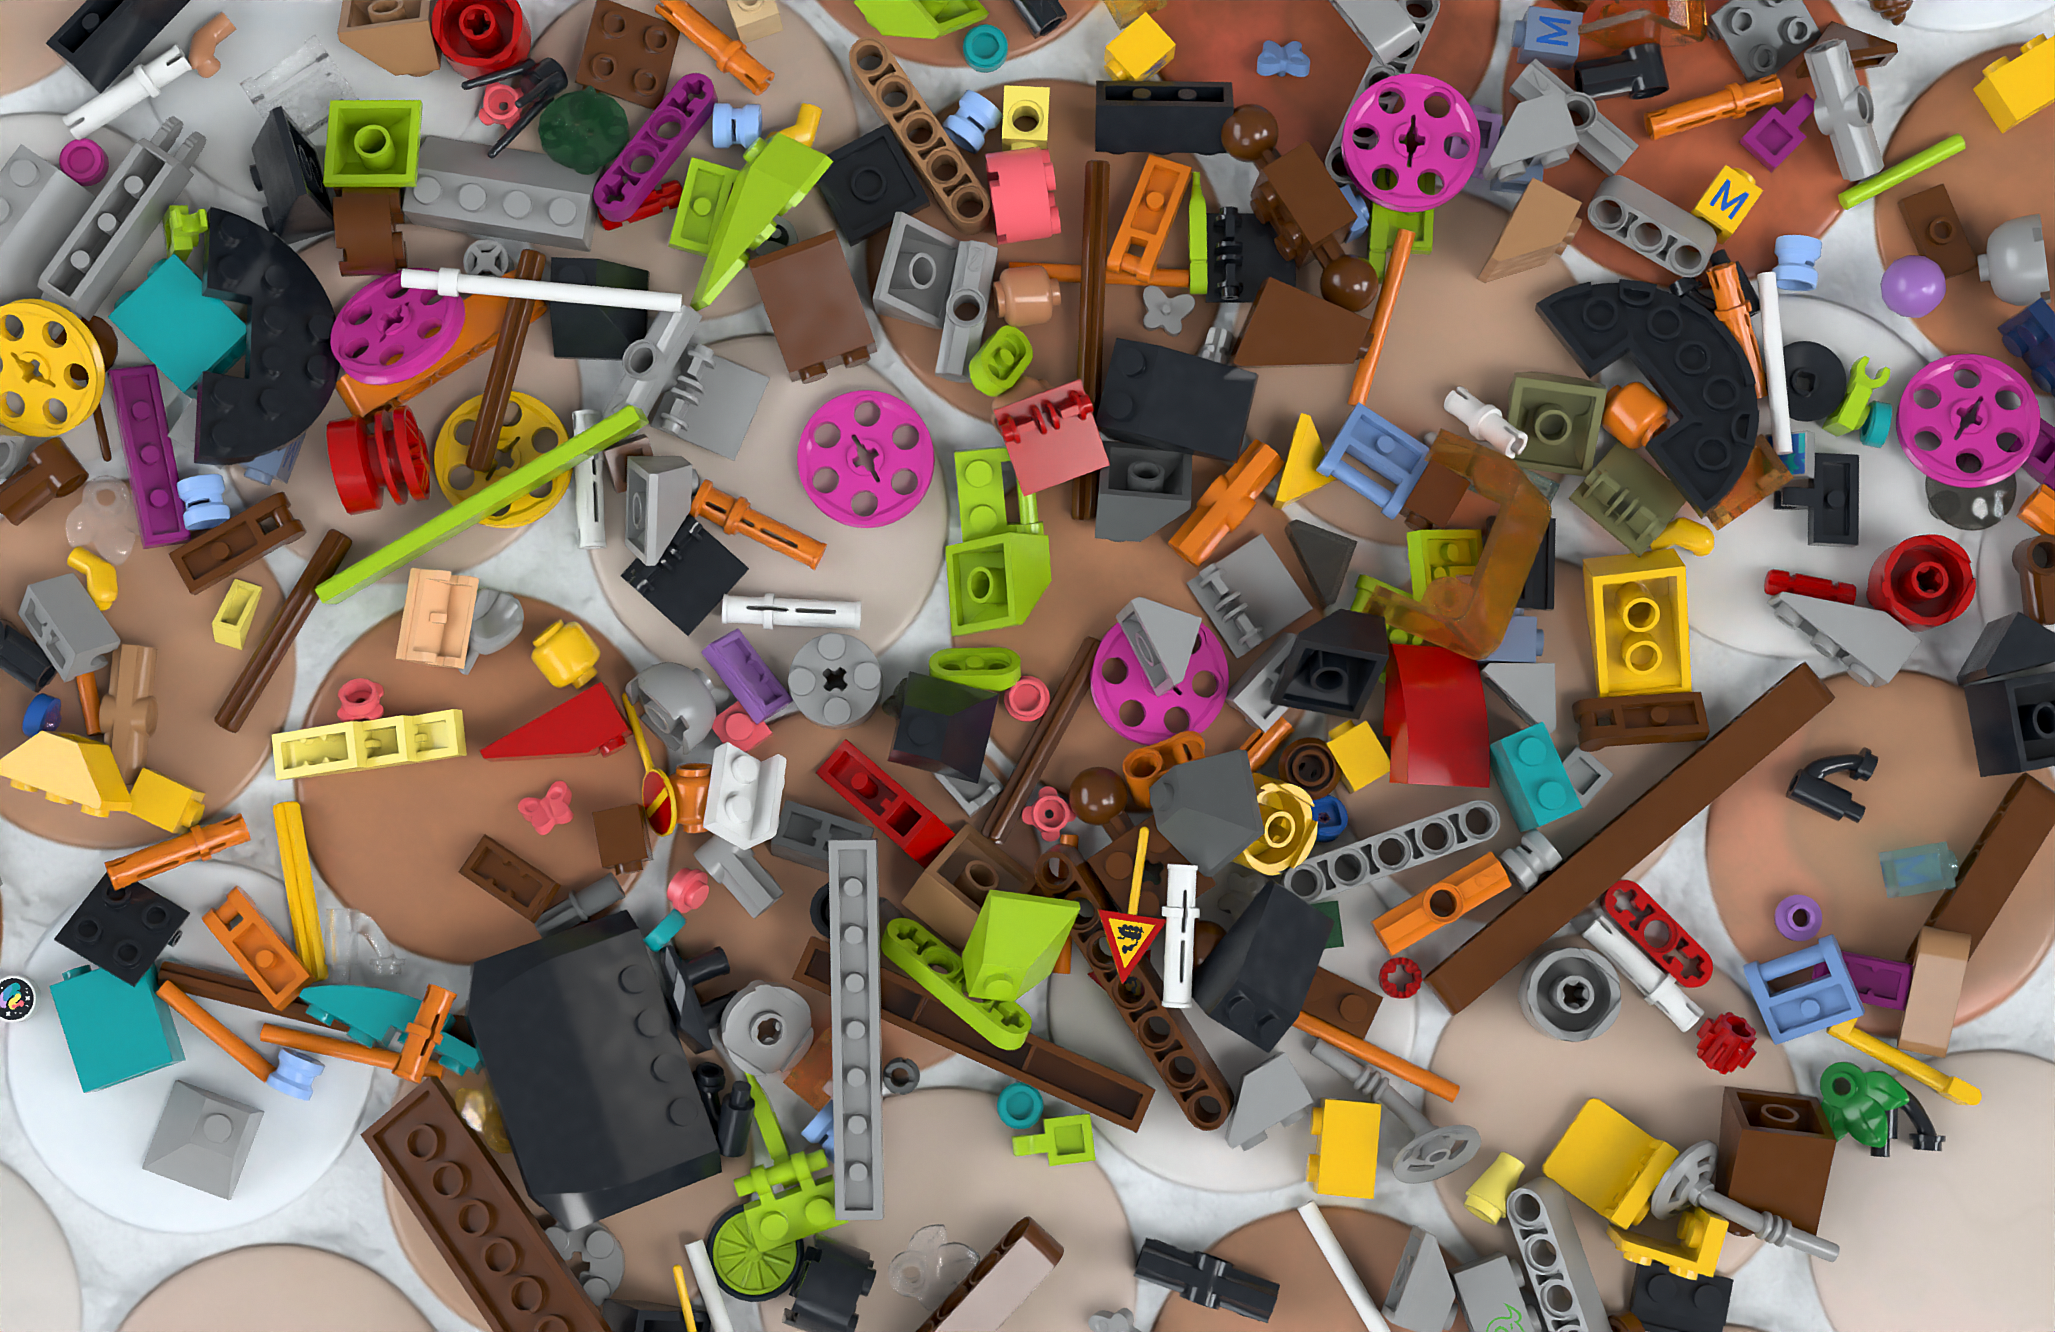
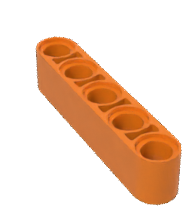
M517 269L504 274L501 278L514 279ZM472 294L464 299L465 320L457 340L439 361L412 378L387 385H369L354 380L348 374L342 376L336 382L335 389L352 416L360 415L364 418L367 425L375 422L377 411L385 410L387 413H390L395 407L403 405L495 347L498 342L509 297ZM536 299L529 325L548 310L544 300ZM441 327L431 329L424 338L436 335ZM403 353L391 357L386 365L396 363L403 356Z

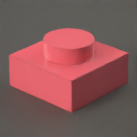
M739 701L716 716L712 725V729L723 744L729 742L746 753L773 735L764 721L756 725Z

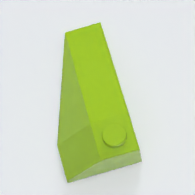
M779 132L765 141L758 137L742 156L747 163L736 177L690 306L696 312L709 306L744 267L749 259L745 254L750 248L754 251L773 234L777 225L773 218L776 215L783 216L792 206L796 207L833 163L827 155Z

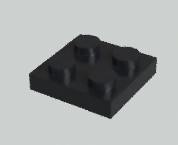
M888 124L827 154L833 163L816 182L850 247L892 226L896 212H903L911 216L930 206V201Z

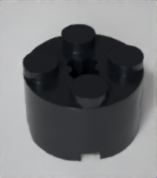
M815 1233L813 1241L816 1248L808 1245L800 1270L789 1293V1296L796 1299L791 1310L784 1309L782 1323L805 1332H854L859 1319V1314L855 1313L859 1295L868 1296L877 1270L873 1269L874 1261L870 1260V1252Z

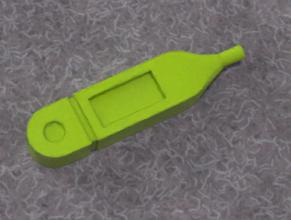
M1387 168L1379 169L1375 184L1378 189L1383 191L1389 190L1386 176ZM1371 201L1366 254L1368 256L1366 260L1374 267L1378 276V284H1382L1385 275V252L1387 250L1390 209Z
M1193 172V186L1188 208L1189 294L1197 295L1207 294L1206 202L1200 185V172Z
M744 1071L747 1082L751 1085L750 1096L755 1100L754 1115L771 1159L774 1161L773 1164L777 1165L791 1160L790 1149L768 1095L756 1077ZM797 1178L781 1184L784 1189L799 1184Z

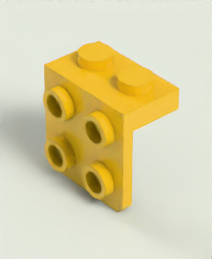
M1590 1098L1582 1106L1543 1163L1542 1172L1546 1177L1553 1179L1560 1187L1613 1225L1627 1230L1630 1224L1637 1226L1644 1219L1651 1207V1203L1647 1199L1680 1152L1667 1142L1654 1139L1601 1100Z

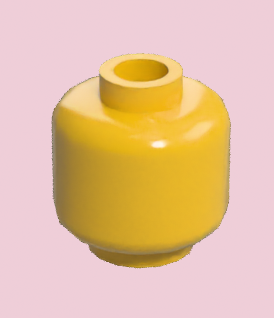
M559 619L532 641L536 648L531 654V659L554 687L562 688L572 683L578 689L598 673L593 665L600 657V649L577 622L564 624Z

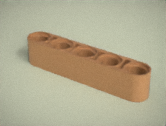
M864 37L857 40L849 52L850 68L854 81L884 125H889L903 153L953 226L959 232L966 235H975L982 232L990 221V199L986 190L888 47L875 37ZM867 56H875L882 61L881 65L872 71L862 69L859 63ZM892 92H899L907 97L906 102L899 107L887 106L883 101ZM918 128H924L932 134L931 139L924 144H915L908 139V136L913 130ZM941 165H950L957 170L956 176L948 181L937 179L933 172ZM974 201L982 207V212L976 217L966 218L958 212V209L963 203Z

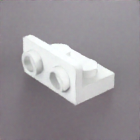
M729 742L716 747L703 828L743 850L773 838L779 826V811L782 790L785 785L784 775L787 759L777 754L761 762Z

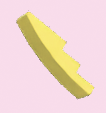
M458 709L414 716L400 715L364 722L350 721L272 734L276 780L371 770L467 756L462 710Z

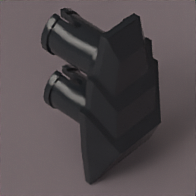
M671 944L660 949V967L666 983V1001L679 1038L697 1055L713 1049L709 1030L719 1026L725 1007L738 991L733 990L728 994L699 1004L693 986L730 973L729 962L721 946H718L713 950L683 960L681 957H678L674 946H671Z

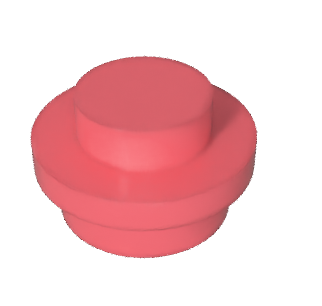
M1021 676L1016 685L1007 689L1004 694V704L1008 713L1013 718L1022 722H1031L1041 718L1050 703L1048 688L1040 679L1033 676Z
M683 868L673 877L667 889V898L673 902V907L677 911L687 913L692 909L699 908L704 903L709 893L707 874L700 869L691 870Z

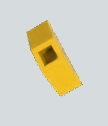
M40 731L0 759V775L10 778V786L29 792H38L39 789L46 791L45 799L67 805H73L75 801L82 804L81 812L98 817H109L110 811H131L133 802L109 745L74 733Z

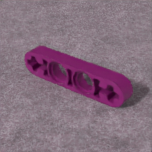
M691 73L683 76L599 180L594 188L593 198L600 214L605 219L612 222H621L631 217L713 114L714 104L718 103V97L711 79L706 75ZM703 91L705 97L702 100L694 98L691 102L689 101L688 95L690 93L698 95ZM686 110H687L688 113H689V116H690L689 118H687L686 115L684 114V113L686 112ZM667 122L679 123L681 130L675 137L665 139L658 135V130L663 124ZM640 156L654 158L652 168L646 172L637 173L631 169L633 161ZM623 176H625L628 180L626 184L622 179ZM621 193L623 194L624 200L622 202L614 200L609 204L607 199L609 195L617 197Z

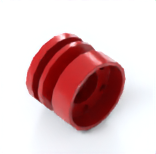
M408 405L395 407L393 410V422L385 410L377 411L375 414L374 433L370 432L364 418L360 415L328 422L326 437L331 470L341 502L348 514L352 516L381 510L385 487H387L391 497L398 506L407 503L408 490L416 502L429 499V453L421 429L418 428L414 414Z

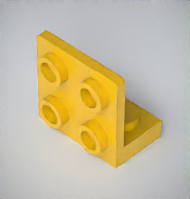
M1692 1204L1690 1212L1684 1211L1679 1220L1677 1238L1681 1239L1680 1245L1628 1229L1625 1230L1608 1224L1606 1234L1616 1244L1615 1249L1624 1252L1623 1257L1625 1259L1646 1266H1651L1652 1259L1670 1266L1668 1271L1673 1274L1697 1280L1698 1273L1713 1277L1729 1222L1723 1216L1702 1205L1696 1207Z

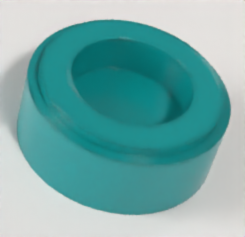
M987 24L972 28L966 34L963 41L965 61L972 69L982 73H989L999 69L1006 61L1008 55V43L1004 33L997 27Z
M1873 400L1868 404L1871 406L1870 413L1860 428V441L1865 446L1881 448L1889 433L1892 406L1890 403Z
M674 908L643 939L645 945L652 952H658L686 924V918Z
M1012 1083L1005 1087L998 1097V1114L1001 1120L1011 1128H1030L1039 1121L1043 1113L1044 1105L1040 1092L1026 1083Z

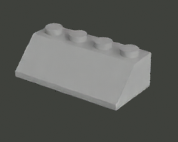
M427 135L419 150L417 187H406L402 211L413 225L584 252L591 251L598 208L593 198L595 186L605 173V163L511 148L503 149L495 158L491 159L487 153L493 147L492 145Z
M20 144L0 171V307L16 300L41 298L44 291L37 287L41 274L97 198L22 144ZM9 314L7 316L6 328L12 336L17 338L24 328L23 323L15 315Z

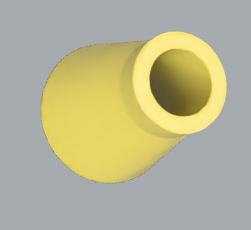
M1500 1152L1492 1165L1465 1192L1468 1198L1463 1206L1479 1219L1491 1225H1496L1500 1217L1506 1218L1507 1198L1516 1189L1525 1165L1512 1155Z

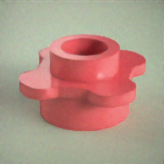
M499 82L488 84L485 88L483 99L484 107L479 111L481 122L487 126L494 123L504 125L509 130L521 118L523 107L517 108L515 106L516 100L524 95L521 88L513 89ZM502 103L508 104V108L506 110L500 109V105Z
M363 678L353 679L345 683L338 691V698L341 700V708L337 712L339 720L350 722L354 720H376L382 717L384 714L383 706L380 705V698L384 695L382 685Z
M1050 786L1041 788L1038 792L1037 800L1031 806H1026L1021 813L1023 822L1027 825L1032 824L1041 832L1042 839L1048 842L1057 840L1060 836V830L1068 822H1072L1076 818L1070 804H1067L1062 798L1058 797L1056 789ZM1046 810L1053 812L1052 818H1046Z

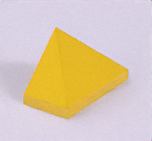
M1301 413L1297 420L1272 505L1274 508L1283 509L1336 480L1332 475H1329L1327 478L1316 471L1318 464L1326 453L1310 415Z

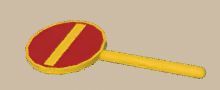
M625 692L621 696L646 769L642 785L645 815L656 835L666 837L673 833L677 819L673 787L667 775L661 769L654 767L634 705L630 704Z

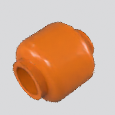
M1639 381L1631 382L1623 388L1617 384L1607 392L1601 425L1627 448L1637 449L1642 446L1646 447L1648 441L1669 427L1670 419L1667 418L1669 411L1667 403Z
M681 764L676 766L675 773L668 776L676 799V823L682 824L684 832L701 833L709 831L703 828L712 771L711 764Z

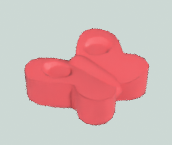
M556 781L551 785L545 798H523L518 804V810L525 820L532 823L538 834L545 835L553 829L554 825L567 824L573 819L574 814L569 808L572 792L564 781Z

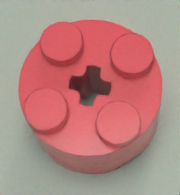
M1040 146L985 154L991 209L996 223L994 229L997 245L1051 238L1052 234L1061 233L1058 206L1055 204L1054 192H1048L1056 190L1053 163L1050 161L1049 149H1040Z

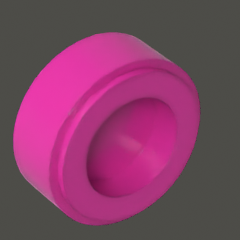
M82 138L81 140L75 139L65 145L60 153L59 165L61 171L79 185L93 186L106 176L109 160L106 152L97 143L90 139Z

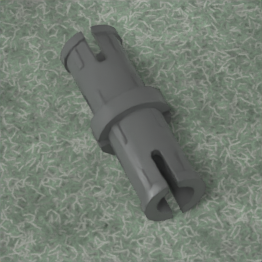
M897 1057L885 1066L883 1082L890 1092L905 1095L917 1087L920 1080V1071L911 1059L902 1060L903 1057ZM896 1068H903L908 1072L910 1077L908 1083L901 1084L895 1080L893 1073Z

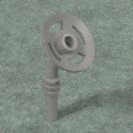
M1321 1038L1317 1040L1311 1049L1310 1054L1352 1081L1355 1090L1362 1088V1095L1367 1096L1371 1094V1101L1376 1102L1379 1100L1415 1133L1414 1140L1405 1146L1393 1161L1392 1171L1397 1180L1403 1183L1417 1184L1439 1179L1465 1165L1478 1152L1481 1146V1137L1475 1128L1468 1125H1452L1439 1128V1126L1433 1125L1390 1086L1389 1078L1385 1076L1383 1079H1380L1381 1073L1378 1071L1371 1073V1066L1362 1067ZM1464 1140L1463 1144L1451 1154L1450 1149L1454 1146L1455 1141ZM1411 1164L1426 1165L1421 1167H1409Z
M1710 1140L1697 1142L1684 1151L1663 1175L1653 1194L1651 1212L1659 1220L1670 1219L1686 1210L1692 1204L1696 1207L1702 1205L1753 1231L1757 1239H1764L1766 1242L1774 1243L1778 1247L1788 1245L1829 1262H1834L1839 1255L1840 1248L1838 1244L1792 1227L1790 1220H1782L1780 1216L1772 1215L1767 1211L1760 1214L1714 1191V1184L1710 1181L1717 1166L1719 1148ZM1706 1157H1710L1709 1162H1707V1161H1701V1162H1699L1700 1160H1702V1159H1704V1158H1706ZM1673 1190L1677 1191L1675 1197L1670 1198Z

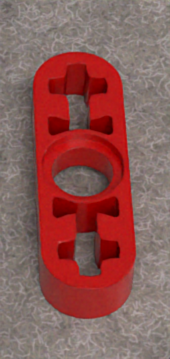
M1620 880L1601 894L1600 903L1604 914L1665 974L1670 973L1676 979V985L1684 988H1697L1709 981L1713 973V962L1710 955L1641 886L1630 880ZM1615 891L1619 893L1630 891L1633 896L1629 902L1638 912H1643L1646 906L1651 910V913L1637 921L1634 929L1629 925V922L1635 920L1636 917L1627 909H1622L1618 912L1615 910L1614 906L1617 903V899L1613 895ZM1654 920L1664 923L1669 931L1667 942L1659 948L1649 945L1644 937L1646 926ZM1679 939L1684 943V946L1676 950L1686 959L1697 957L1699 960L1696 965V969L1699 972L1697 977L1693 975L1683 977L1680 972L1684 966L1675 956H1670L1667 962L1662 958L1664 954L1671 952L1677 946Z

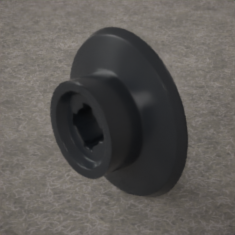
M1798 341L1784 346L1783 355L1789 418L1809 422L1827 417L1838 408L1846 392V373L1840 359L1829 348L1816 342ZM1765 373L1766 391H1767V394H1768L1767 376H1766V373ZM1797 377L1809 379L1808 390L1796 387Z

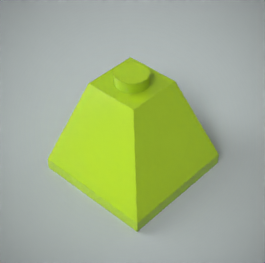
M978 0L854 1V4L865 15L867 22L877 29L882 36L936 39L982 21L989 15V12Z
M330 100L323 175L324 186L417 187L422 101Z
M1008 532L945 546L952 637L1023 625L1052 581L1048 535Z
M990 889L961 956L968 997L1014 1002L1048 977L1056 964L1081 909L1080 903L1077 901Z

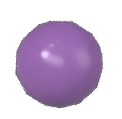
M1907 255L1894 260L1883 274L1880 283L1883 301L1891 311L1902 317L1920 318L1935 309L1946 293L1944 273L1937 263L1925 256Z

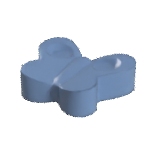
M1268 40L1263 43V51L1258 56L1256 72L1262 76H1270L1277 73L1278 76L1283 77L1287 72L1297 77H1305L1309 74L1310 59L1302 52V44L1298 41H1292L1284 47H1280L1274 41Z

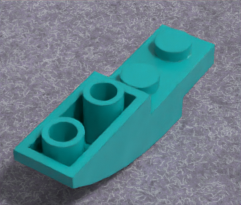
M355 985L303 988L299 995L309 1005L305 1013L328 1026H331L334 1019L350 1027L346 1035L368 1048H372L375 1041L388 1047L396 1032L401 1033L397 1041L404 1045L408 1036L405 1032L408 1022H414L422 1000L405 994ZM448 1013L440 1033L444 1036L441 1045H435L433 1049L434 1052L442 1056L438 1063L462 1077L466 1070L479 1075L482 1065L477 1051L470 1045L449 1035L456 1023V1019L451 1013Z

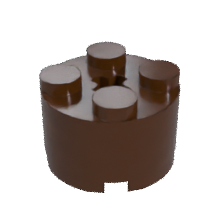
M334 187L336 197H333L336 248L343 249V261L338 262L341 276L398 274L399 269L408 268L406 241L403 240L402 231L397 232L396 225L405 224V215L402 211L403 197H400V188Z

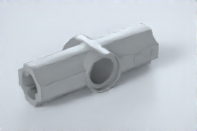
M1832 39L1809 48L1804 53V57L1817 95L1814 103L1816 123L1822 134L1830 136L1843 180L1848 179L1850 182L1861 180L1880 172L1884 167V163L1872 128L1874 120L1873 99L1866 86H1859L1845 39Z
M1535 58L1519 75L1508 91L1521 102H1525L1562 90L1568 109L1579 113L1583 120V125L1574 126L1579 138V143L1575 148L1609 177L1614 175L1639 145L1598 112L1595 101L1589 95L1572 90Z
M973 240L959 242L950 296L946 302V317L935 376L953 382L972 383L969 364L981 347L983 331L987 322V309L998 255L997 247ZM963 303H971L979 309V314L971 321H962L955 316V309Z
M682 304L681 313L658 312L645 338L636 340L626 349L622 358V367L625 374L601 417L607 418L628 405L641 408L646 417L648 416L659 394L668 392L678 383L677 377L681 375L679 358L702 318L701 314ZM640 429L633 432L632 434L637 436Z

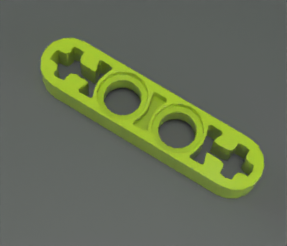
M896 918L888 923L880 946L882 952L891 961L995 1046L1005 1050H1015L1024 1044L1031 1029L1032 1020L1030 1015L1015 1001L1006 1002L982 999L983 1002L978 1003L969 1000L963 995L964 992H967V986L960 956L914 920ZM928 964L941 966L948 971V974L938 973L932 970Z

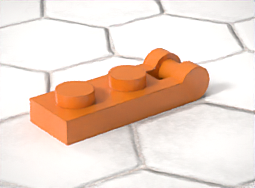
M1149 154L1106 264L1107 271L1117 274L1125 271L1135 274L1138 281L1147 284L1151 283L1159 257L1192 177V167ZM1131 244L1145 248L1142 257L1128 253Z
M236 885L226 894L228 900L217 910L211 908L202 916V920L272 1006L282 1011L300 995L303 988L309 987L316 980V977L260 912L253 899L241 887ZM240 914L243 920L232 929L230 922Z

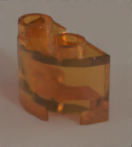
M1762 433L1756 437L1755 446L1748 464L1736 486L1721 504L1707 515L1717 531L1794 478Z

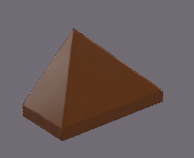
M1831 21L1814 45L1817 46L1822 42L1837 38L1838 40L1845 39L1854 70L1886 66L1898 53L1897 43ZM1805 58L1796 69L1797 79L1811 77Z

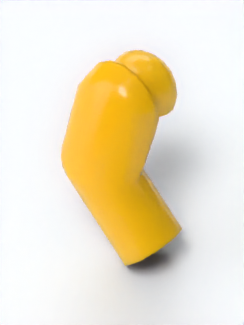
M802 103L795 125L778 132L811 148L822 115V109L812 104ZM777 131L770 132V133L766 136V139L770 138L771 136L775 135V134L778 133V132H777Z
M1680 517L1669 522L1663 532L1649 546L1651 551L1667 549L1676 544L1692 551L1698 557H1703L1710 554L1714 549L1715 537L1706 525Z
M77 546L69 555L67 565L87 576V592L100 611L108 610L112 606V601H115L118 595L116 570L110 563L83 547Z

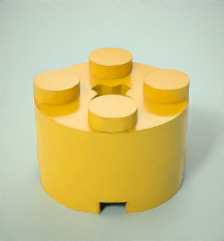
M1252 773L1265 833L1235 857L1232 862L1266 875H1278L1280 871L1288 867L1294 869L1300 865L1312 850L1318 832L1317 821L1313 820L1311 806H1315L1311 797L1302 788L1260 773Z

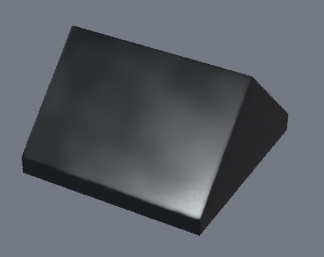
M2019 611L1988 622L1956 677L1958 685L2054 663L2055 633Z

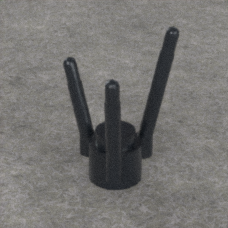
M547 57L539 63L528 58L519 65L464 81L461 84L462 89L469 90L522 75L520 87L524 95L516 100L515 106L522 108L530 102H535L488 151L487 155L489 158H495L543 109L554 103V96L567 88L568 78L566 72L553 58Z

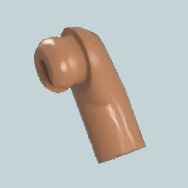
M220 12L195 32L191 40L188 62L192 69H196L203 78H210L219 71L221 64L213 55L216 45L236 30V27L223 12Z

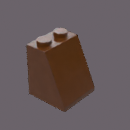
M835 230L748 261L792 382L800 379L803 384L818 381L828 375V369L844 364L845 368L862 365L871 359L869 354L877 352L873 334Z
M1268 277L1259 286L1226 365L1243 369L1345 366L1354 364L1355 360L1365 358L1371 346L1374 333L1369 332L1368 329L1372 320L1277 279Z
M1725 1086L1718 1146L1719 1158L1714 1191L1760 1214L1767 1211L1772 1215L1780 1216L1782 1220H1790L1792 1227L1816 1236L1837 1142L1818 1098ZM1725 1218L1729 1222L1727 1228L1729 1233L1741 1237L1754 1234L1753 1231Z

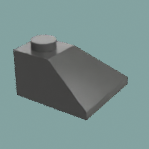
M1102 441L1110 465L1101 468L1099 472L1095 538L1108 539L1113 542H1141L1191 508L1192 455L1132 443Z
M1238 749L1174 765L1149 788L1150 804L1153 808L1157 830L1192 865H1198V871L1205 877L1214 876L1265 833L1246 750Z

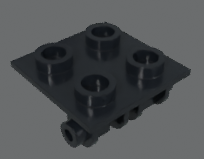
M1232 206L1220 208V213H1206V263L1208 277L1206 303H1253L1261 282L1268 277L1296 288V261L1292 259L1288 262L1281 256L1274 242V239L1279 235L1269 221L1262 224L1254 213H1238V208Z
M687 515L655 566H646L637 557L620 576L683 633L689 636L723 599V595L727 594L747 573L749 568L705 530L693 516Z
M106 872L60 930L54 941L135 988L167 945L174 947L179 942L183 934L179 928L189 917L190 912L138 881L115 891Z

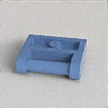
M1358 402L1318 464L1316 471L1327 478L1329 475L1337 478L1382 508L1381 513L1393 520L1402 509L1435 451ZM1344 452L1396 484L1397 486L1393 493L1342 461L1341 457Z
M1833 934L1819 938V944L1762 964L1757 960L1743 965L1746 979L1774 1045L1864 1015L1865 1009L1843 960L1839 944ZM1826 961L1830 974L1771 993L1767 981Z

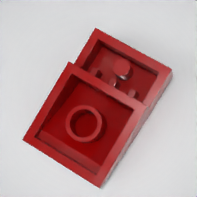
M1388 644L1389 658L1386 662L1383 736H1392L1389 783L1490 788V746L1487 709L1481 676L1473 649Z

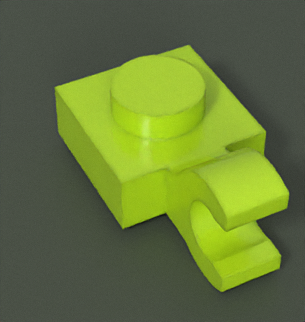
M169 205L162 219L167 259L175 254L182 261L186 262L193 247H198L199 233L208 230L206 209H199L197 213L189 214L188 205Z
M1863 356L1857 359L1851 367L1850 378L1842 402L1833 413L1827 416L1821 429L1836 437L1854 431V429L1858 430L1870 413L1871 406L1867 405V402L1873 390L1883 386L1888 381L1890 369L1888 367L1881 368L1876 373L1875 378L1870 379L1865 373V367L1870 358Z
M1090 1113L1044 1118V1133L1011 1136L1013 1155L1015 1157L1047 1153L1048 1166L1096 1161Z

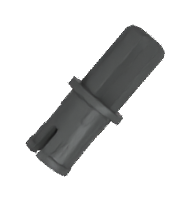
M610 872L604 878L577 893L574 890L568 892L569 897L541 914L535 923V927L541 937L545 938L568 930L582 921L585 923L591 922V916L616 901L624 899L626 897L617 878Z

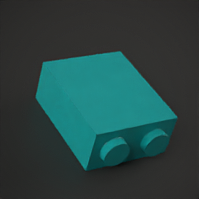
M173 254L168 259L164 258L155 263L148 271V279L136 290H130L123 294L114 305L115 310L108 318L185 395L197 400L198 378L203 371L225 375L245 355L246 323L223 300L202 296V279L184 261Z
M1543 721L1489 745L1490 767L1519 832L1540 827L1582 809Z
M155 962L135 988L102 968L92 971L90 965H84L62 973L64 981L49 986L83 1093L97 1092L186 1060L169 1005L155 994L160 988L157 982L158 972Z

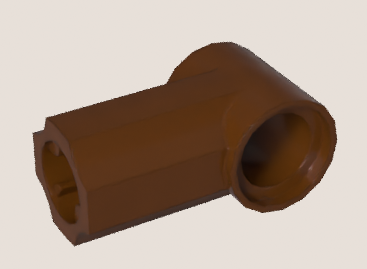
M60 437L47 440L36 447L27 457L26 461L28 464L0 485V513L11 524L18 526L53 498H62L73 493L88 479V472Z
M2043 534L2022 540L2017 544L2012 552V563L2020 575L2024 615L2042 626L2055 624V535ZM2036 545L2042 547L2047 555V562L2043 568L2037 566L2032 557L2033 549Z

